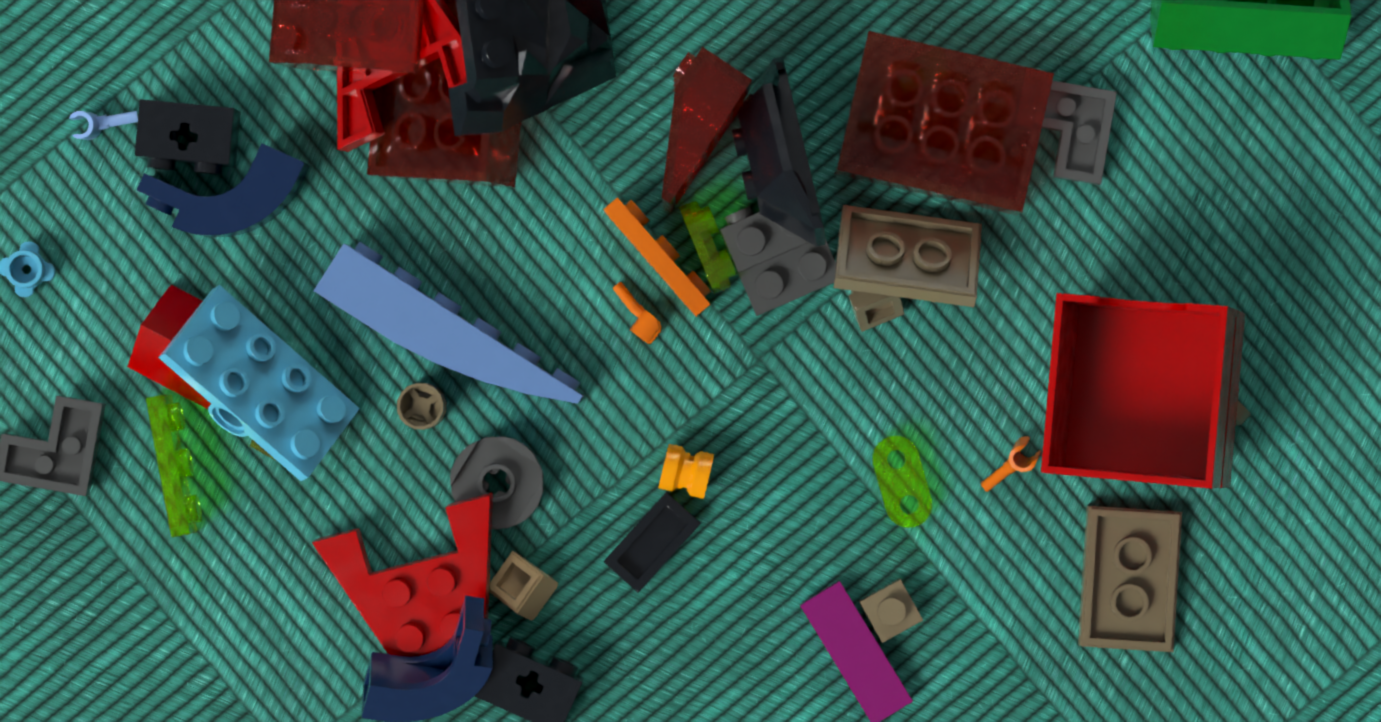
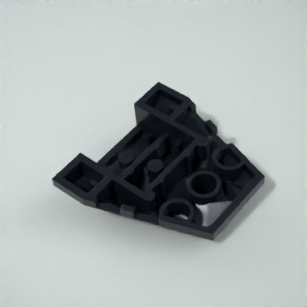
M456 0L467 83L448 89L455 136L502 132L616 77L606 0Z

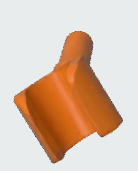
M619 282L613 287V290L629 311L638 317L629 330L647 344H651L661 332L662 326L660 321L645 310L625 285Z
M1023 436L1019 438L1009 454V459L980 483L986 492L990 491L1016 470L1028 472L1035 467L1041 455V450L1032 457H1026L1020 453L1027 445L1030 437Z

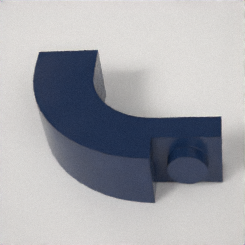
M261 143L247 175L236 187L226 193L208 197L197 196L145 173L138 185L137 191L148 195L146 205L171 216L174 208L179 209L172 225L173 228L205 237H230L251 232L279 215L297 194L310 165Z
M465 595L452 638L443 647L432 653L406 657L372 652L363 682L361 718L387 722L420 721L453 711L474 697L485 685L493 669V635H490L491 619L484 618V598Z

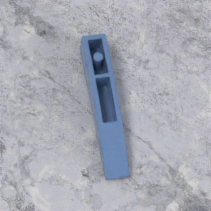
M360 241L355 249L345 243L342 245L314 289V292L392 342L438 365L486 383L529 395L579 404L584 397L583 394L576 391L581 382L559 368L551 375L537 366L541 357L518 342L513 350L497 340L502 333L501 331L479 317L474 324L460 317L457 314L462 306L440 292L437 293L434 299L418 290L422 284L421 280L398 267L394 274L379 265L383 256Z

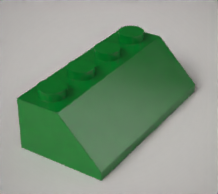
M1151 0L1150 21L1153 47L1170 50L1188 49L1214 51L1216 53L1233 52L1260 54L1263 56L1306 57L1314 60L1322 58L1341 60L1352 14L1349 0Z

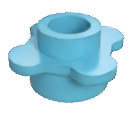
M24 242L20 245L19 251L14 252L9 258H3L0 261V274L6 276L15 285V293L18 296L26 298L32 296L34 289L43 281H51L54 278L55 267L53 264L45 262L41 257L39 246L36 243ZM25 265H29L31 267V272L29 274H25L23 272V267Z

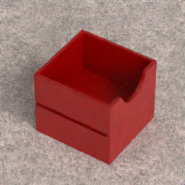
M1056 293L1041 473L1210 489L1230 488L1245 313L1229 306L1148 302Z

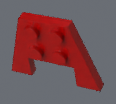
M341 0L336 3L337 150L349 152L385 134L373 90L438 58L441 60L449 88L467 83L459 21L444 0Z
M493 493L451 503L445 507L457 550L372 572L359 528L318 538L312 542L385 651L390 655L421 656L443 647L455 632L465 595L484 598V618L488 619Z

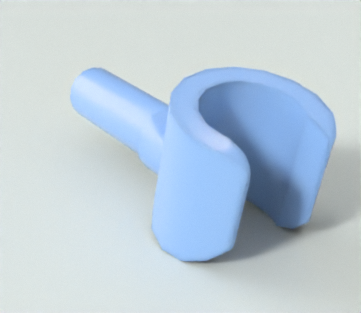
M76 111L70 115L69 119L80 120L86 118L89 122V127L85 133L72 136L77 139L93 140L100 135L101 130L138 122L137 111L109 116H97L91 112Z

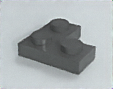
M1028 76L1022 78L1015 124L1060 131L1053 178L1094 185L1101 184L1117 92Z
M59 395L55 399L48 441L7 433L1 434L0 481L90 496L106 404Z

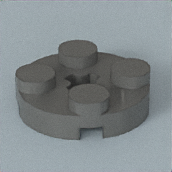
M506 436L485 437L468 445L456 458L450 474V486L454 502L489 494L487 490L490 484L484 480L488 472L495 475L501 469L508 474L505 479L507 484L510 485L508 492L505 493L499 490L493 496L492 529L510 528L525 521L538 507L544 491V472L536 455L522 442Z

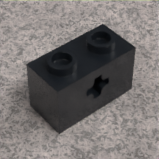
M140 99L135 156L148 160L147 168L175 171L176 162L194 164V172L222 175L223 167L236 168L241 112L229 107ZM189 127L191 132L198 135L197 142L189 143L186 150L185 145L178 142V136L186 134Z
M510 637L507 643L498 640L493 649V669L475 697L531 722H565L584 679L576 675L578 667L555 656L552 657L550 662L533 655L536 648L519 639ZM530 671H535L539 674L537 682L543 685V689L534 688L531 694L523 691L524 682L519 680L518 677L519 675L527 677Z

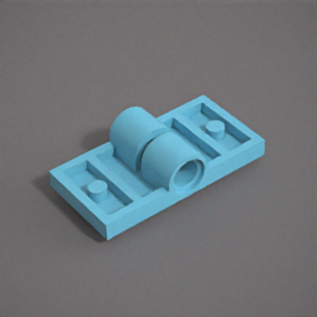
M221 285L211 290L158 357L211 403L208 407L209 414L221 428L235 436H249L300 481L309 478L360 409Z

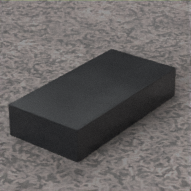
M665 492L603 562L639 593L701 522L668 492Z

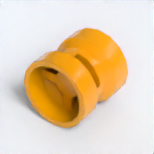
M669 443L658 488L674 491L677 488L682 489L684 487L687 488L690 496L704 499L714 454L700 451L695 456H691L682 446Z

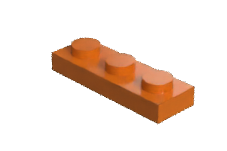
M617 197L603 209L605 214L695 317L710 306L705 296L711 290L693 270L687 276L674 263L680 257L679 253L663 235L657 240L653 239L643 227L650 220L632 200L624 205Z

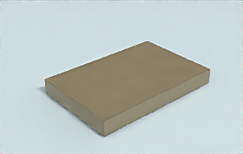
M843 205L833 288L974 307L977 298L982 224Z
M1087 505L1078 635L1079 646L1160 652L1174 651L1182 512Z

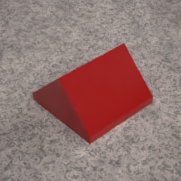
M171 284L140 325L127 367L208 409L211 403L158 358L203 302V300Z

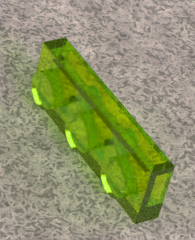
M172 394L146 398L171 538L197 532L196 523L202 522V512L197 494L190 495L187 477L193 476V463L189 449H182L179 431L185 429L183 410L180 402L173 403Z

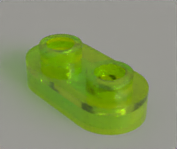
M693 201L679 207L713 293L716 294L730 288L731 284L728 278L737 274L727 250L724 249L718 252L711 234L719 232L709 206L700 209L697 201Z
M896 435L885 437L873 449L872 465L886 514L891 521L899 526L906 528L919 526L926 521L931 513L932 499L918 450L913 442L905 437ZM894 450L901 451L905 457L904 464L899 468H892L887 461L889 453ZM907 495H912L917 500V508L912 513H904L900 508L902 498Z

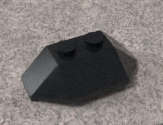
M783 56L774 58L737 111L740 128L732 130L737 157L747 155L750 168L749 171L741 172L748 200L757 198L760 214L816 247L826 245L824 225Z

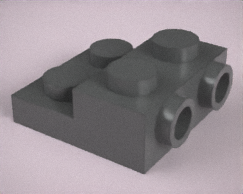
M750 206L725 217L728 226L721 228L720 234L756 316L834 283L836 262L827 241L826 245L816 247L764 217L760 212L753 214Z

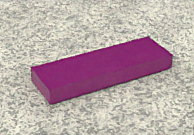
M840 581L835 582L799 604L870 722H880L913 702Z

